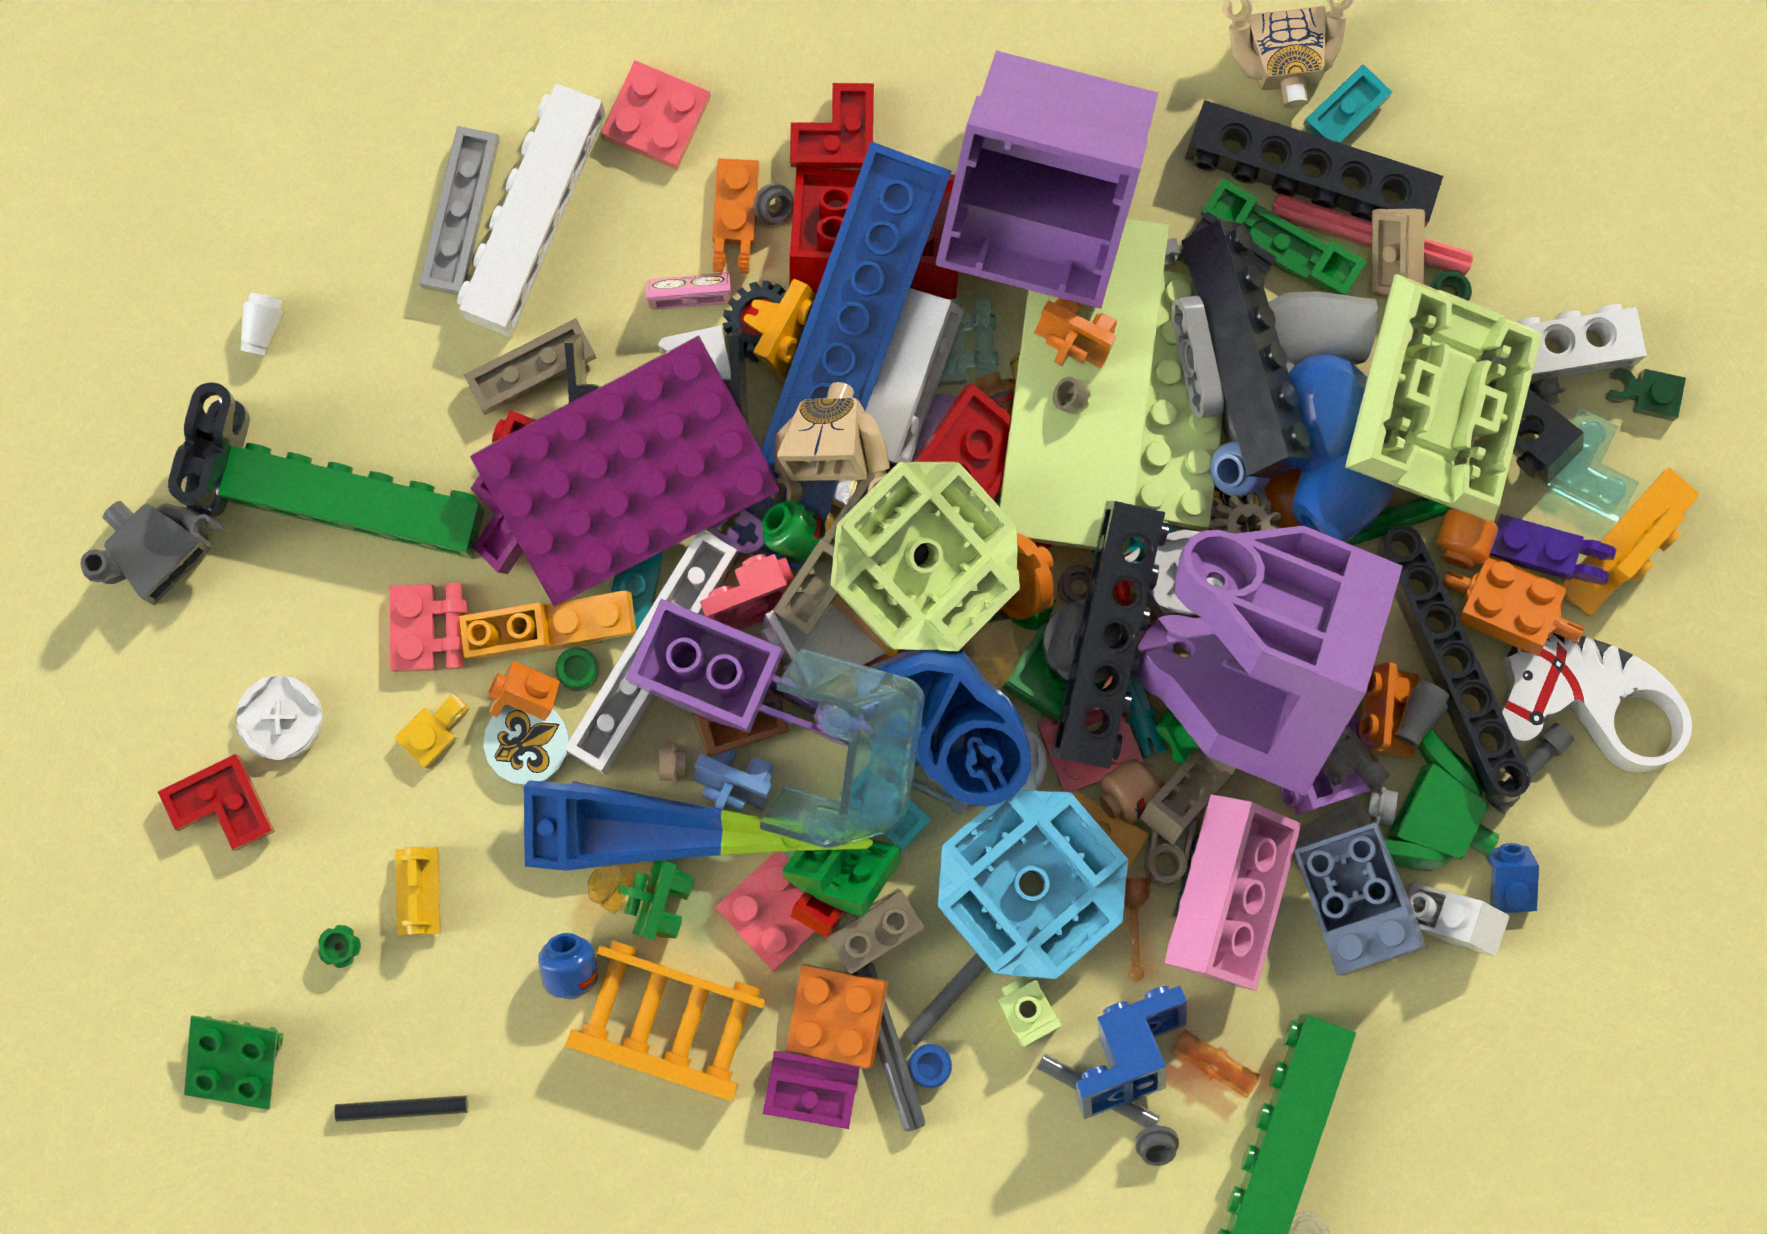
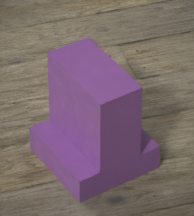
M996 50L981 96H976L967 122L936 266L1101 309L1141 170L1158 92Z

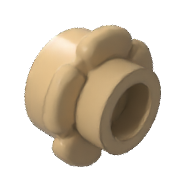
M672 742V746L659 747V781H672V785H675L677 783V776H685V751H676V743Z

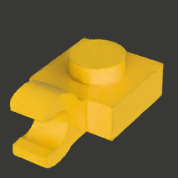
M452 694L440 706L435 715L428 708L424 707L394 738L424 768H428L457 739L449 728L470 708L458 696Z

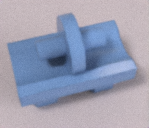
M735 749L712 757H708L707 754H700L695 764L696 770L692 781L706 786L702 796L715 801V809L725 810L728 807L742 813L745 804H748L763 811L772 786L769 783L773 769L771 763L759 758H752L746 772L731 767L736 756Z

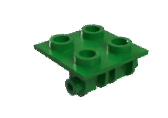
M192 1015L190 1017L184 1095L269 1110L271 1107L276 1050H280L282 1047L283 1033H278L275 1027L268 1029L251 1026L247 1022L240 1024L235 1020L228 1022L212 1019V1016L200 1017Z

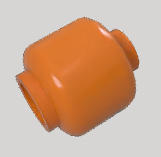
M1448 510L1436 538V547L1442 552L1441 559L1463 569H1473L1474 565L1485 563L1495 542L1498 527L1494 522L1486 521L1460 510Z

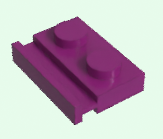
M774 1050L763 1114L849 1129L860 1067Z

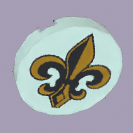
M505 705L498 717L492 716L486 727L483 748L488 764L498 776L513 784L525 785L529 780L546 782L561 770L568 755L564 748L569 742L570 737L565 722L554 709H552L544 721L512 706Z

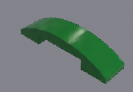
M1222 177L1201 211L1202 216L1208 211L1219 219L1246 224L1253 242L1277 257L1273 266L1327 292L1340 295L1348 294L1367 260L1332 240L1329 244H1326L1258 205V198Z

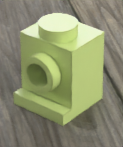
M1020 977L1001 988L1004 997L996 1001L1021 1047H1025L1062 1026L1036 979L1027 983L1024 977ZM1026 1000L1033 1002L1036 1007L1035 1014L1030 1018L1023 1017L1019 1011L1021 1003Z

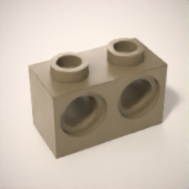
M897 888L874 902L864 917L854 915L839 924L828 939L849 973L853 974L925 927L903 891Z

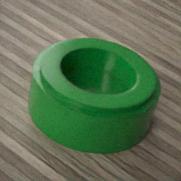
M573 647L565 650L558 657L555 672L563 686L573 691H583L590 688L596 682L599 676V664L594 655L587 649Z

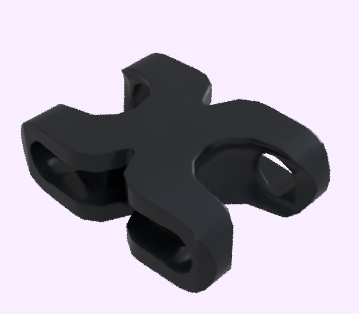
M204 383L193 392L184 421L185 442L178 447L175 453L168 479L169 492L176 500L185 504L187 508L194 509L200 514H206L211 518L219 516L227 506L228 502L218 495L229 452L231 445L243 448L250 423L247 409L234 399L227 388L219 383ZM218 395L221 399L212 402L207 413H205L203 409L205 400L210 396ZM235 412L237 414V421L233 425V417ZM187 477L185 492H183L181 483ZM214 489L216 493L214 501L208 506H201L200 504L209 499Z

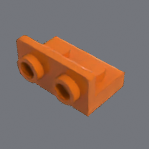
M1391 662L1373 666L1364 695L1363 714L1359 722L1360 751L1402 760L1413 758L1414 747L1398 740L1395 737V733L1400 725L1409 689L1416 687L1419 681V674L1397 670V665Z

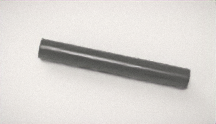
M977 953L903 1032L914 1045L921 1040L985 970L987 965Z
M1044 1053L1037 1066V1069L1075 1090L1076 1082L1082 1080L1081 1072ZM1134 1101L1112 1109L1145 1128L1157 1125L1160 1115Z

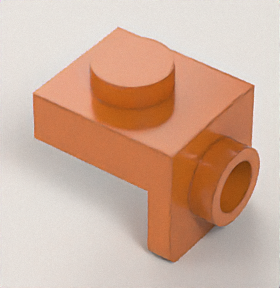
M513 660L504 675L497 673L491 683L487 695L493 698L489 714L498 717L507 704L545 721L553 709L560 681Z

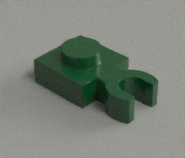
M1622 368L1614 369L1610 373L1609 378L1620 380L1623 383L1624 391L1610 390L1606 393L1605 397L1608 401L1622 403L1627 399L1635 400L1634 413L1674 421L1679 417L1685 377L1649 369L1642 370L1639 379H1636L1629 370Z

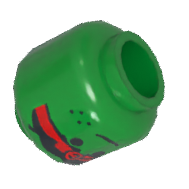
M788 500L772 506L762 521V537L765 545L779 556H785L787 561L791 563L805 562L826 533L824 520L804 504L795 500Z

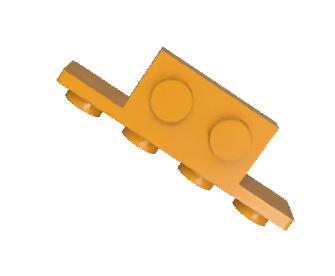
M1671 468L1665 469L1600 541L1616 548L1617 551L1614 559L1608 561L1586 556L1580 563L1599 567L1609 573L1607 584L1597 585L1572 578L1571 581L1566 579L1561 584L1568 587L1564 597L1586 616H1591L1619 585L1630 579H1633L1635 582L1639 581L1654 564L1649 560L1652 554L1658 548L1664 552L1680 536L1681 532L1677 527L1686 518L1683 513L1698 498L1699 493Z

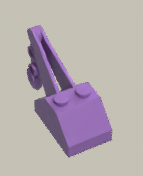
M662 598L658 603L626 676V680L629 683L675 706L711 721L749 733L758 712L810 730L844 746H849L855 730L867 735L873 732L872 727L868 723L852 715L851 712L831 703H826L824 707L775 675L784 653L781 647ZM768 689L812 714L818 724H813L762 705Z

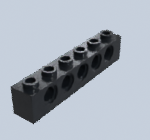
M1206 100L1202 104L1185 159L1193 161L1192 164L1201 170L1215 171L1218 169L1231 173L1232 177L1239 182L1246 184L1259 182L1272 186L1271 189L1278 194L1291 197L1297 194L1311 199L1313 204L1330 209L1338 207L1350 211L1352 216L1372 221V211L1375 209H1423L1425 211V227L1430 221L1443 179V175ZM1227 139L1236 140L1242 146V151L1230 152L1224 147L1222 142ZM1274 152L1281 158L1282 163L1271 165L1264 160L1262 154ZM1306 164L1316 166L1320 170L1321 176L1318 178L1307 176L1302 166ZM1342 178H1355L1359 182L1361 189L1354 191L1346 188ZM1390 189L1395 191L1400 197V202H1388L1383 197L1382 190Z
M1106 501L1052 749V755L1059 759L1110 769L1112 759L1117 760L1120 755L1122 735L1118 734L1121 717H1127L1131 706L1132 695L1131 692L1127 691L1130 674L1135 675L1137 673L1141 658V651L1136 649L1140 632H1145L1150 617V608L1145 606L1148 591L1154 590L1159 576V565L1154 564L1158 547L1162 548L1168 534V522H1164V511L1118 501ZM1132 537L1138 542L1140 551L1135 560L1128 562L1124 559L1121 549L1123 543ZM1124 580L1130 587V597L1125 603L1119 605L1113 599L1112 590L1117 582ZM1116 623L1121 629V639L1116 645L1108 647L1103 640V632L1108 625ZM1108 666L1112 672V681L1106 688L1098 689L1094 683V674L1100 667ZM1099 708L1103 714L1102 725L1095 731H1088L1085 727V717L1090 710Z

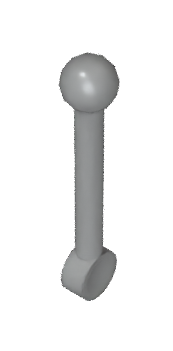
M894 766L889 767L885 772L886 779L891 783H903L950 805L955 813L960 814L968 809L967 803L960 802L908 776L902 777Z

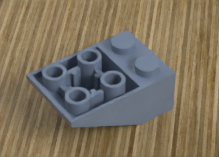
M1377 822L1294 850L1337 975H1347L1427 948L1414 910Z

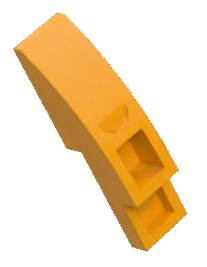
M627 590L567 600L556 606H553L552 603L543 604L538 602L459 616L463 653L466 659L579 647L602 643L601 640L635 635L636 633L632 592Z

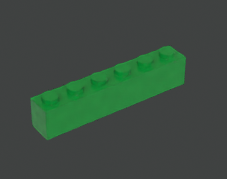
M246 443L245 448L231 445L218 495L229 503L465 558H473L475 551L473 545L478 539L485 510L478 502H475L476 497L472 494L451 490L450 496L435 493L434 486L423 482L410 481L409 486L393 483L394 477L380 472L369 471L368 477L353 474L352 467L337 462H328L327 467L311 464L312 458L298 453L287 452V456L284 458L271 455L270 448L255 443Z
M1300 1014L1298 1021L1291 1020L1283 1042L1284 1045L1289 1046L1284 1063L1277 1061L1269 1082V1086L1275 1088L1269 1104L1263 1103L1261 1105L1255 1122V1127L1261 1130L1255 1146L1249 1144L1242 1159L1241 1169L1246 1171L1241 1188L1234 1186L1227 1203L1226 1211L1232 1213L1227 1229L1220 1228L1217 1234H1289L1356 1032L1307 1014Z

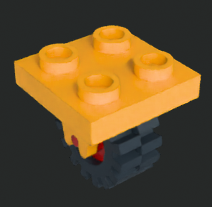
M796 279L792 280L786 291L777 283L773 286L770 281H763L762 288L757 282L749 283L751 291L746 292L742 287L737 291L741 298L737 301L731 297L728 301L732 311L724 309L723 317L728 322L723 323V329L729 339L728 336L735 327H743L745 358L748 357L755 363H758L760 359L776 379L784 385L816 294L808 284Z

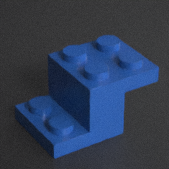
M1168 986L1157 987L1144 995V1000L1128 1005L1127 1001L1115 1003L1103 1010L1104 1015L1097 1017L1099 1041L1111 1069L1107 1070L1106 1066L1092 1068L1081 1075L1082 1080L1076 1082L1078 1104L1084 1119L1166 1089V1065L1154 1038L1186 1026L1187 1000L1181 986L1169 989Z

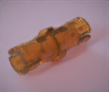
M1185 1028L1172 1047V1054L1179 1056L1202 1070L1205 1078L1209 1080L1215 1078L1241 1094L1244 1098L1250 1095L1259 1080V1073L1254 1072L1228 1056L1226 1049L1221 1046L1218 1048L1213 1047Z

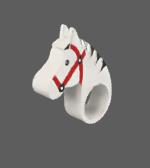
M1553 633L1546 640L1539 657L1511 645L1500 661L1505 666V676L1508 682L1507 693L1500 709L1518 748L1529 743L1541 732L1544 721L1553 718L1565 708H1570L1576 713L1604 756L1615 766L1625 771L1647 773L1657 770L1678 757L1689 743L1692 733L1690 711L1674 686L1654 667L1618 647L1585 636H1581L1578 643H1575ZM1620 697L1623 699L1625 697L1628 699H1646L1658 705L1665 712L1671 724L1672 737L1667 751L1662 756L1643 757L1631 752L1621 743L1614 727V715L1621 702Z

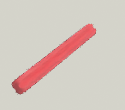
M1278 194L1275 198L1271 212L1284 220L1372 247V221L1284 194ZM1424 238V264L1446 271H1457L1463 275L1468 273L1473 262V254L1471 252Z

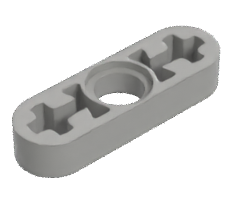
M1197 295L1175 298L1171 307V316L1191 409L1198 419L1219 416L1223 412L1224 396L1203 302Z

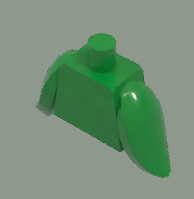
M1432 728L1418 746L1419 753L1427 765L1421 766L1386 836L1388 839H1384L1395 866L1415 871L1442 869L1451 860L1462 859L1469 847L1488 857L1495 849L1499 840L1498 833L1481 825L1488 810V805L1481 799L1483 790L1478 777L1472 768Z

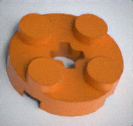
M1017 533V570L1019 571L1020 589L1000 609L1012 618L1023 620L1041 613L1053 605V578L1050 570H1052L1054 562L1048 549L1037 547L1029 538Z

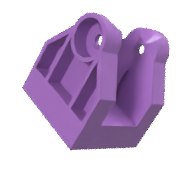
M1306 526L1237 534L1221 530L1202 531L1189 539L1179 556L1174 589L1176 597L1183 605L1201 617L1190 618L1182 615H1166L1158 618L1146 632L1137 647L1141 651V658L1136 677L1147 691L1162 699L1206 756L1305 796L1366 693L1403 566ZM1207 578L1218 579L1222 583V587L1211 585L1207 582ZM1181 647L1188 652L1189 656H1178L1173 651V648Z

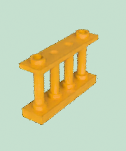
M612 940L610 948L599 945L596 954L611 958L589 1024H584L582 1031L571 1029L565 1046L733 1101L739 1083L731 1081L733 1072H730L729 1069L750 1005L760 1008L765 1007L767 1000L758 997L760 989L735 981L732 989L634 957L637 948ZM630 964L652 973L630 1038L625 1037L622 1045L607 1040L609 1031H606L605 1028L626 966ZM669 977L693 985L672 1050L671 1052L666 1051L665 1057L661 1058L649 1054L650 1045L646 1043ZM709 991L733 998L734 1001L713 1065H708L706 1072L689 1067L691 1058H688V1054Z

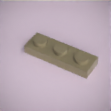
M576 318L464 374L484 415L567 374L564 343L573 335L583 334L585 364L597 358Z

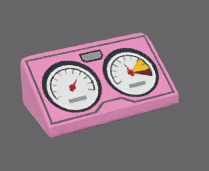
M727 272L649 279L646 286V298L649 308L652 310L728 304L732 297L731 278Z

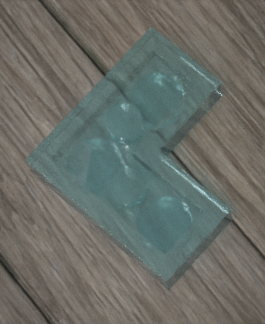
M1580 408L1576 411L1572 423L1584 432L1583 450L1549 484H1546L1544 481L1541 484L1604 516L1619 521L1623 517L1639 481L1601 463L1619 426Z

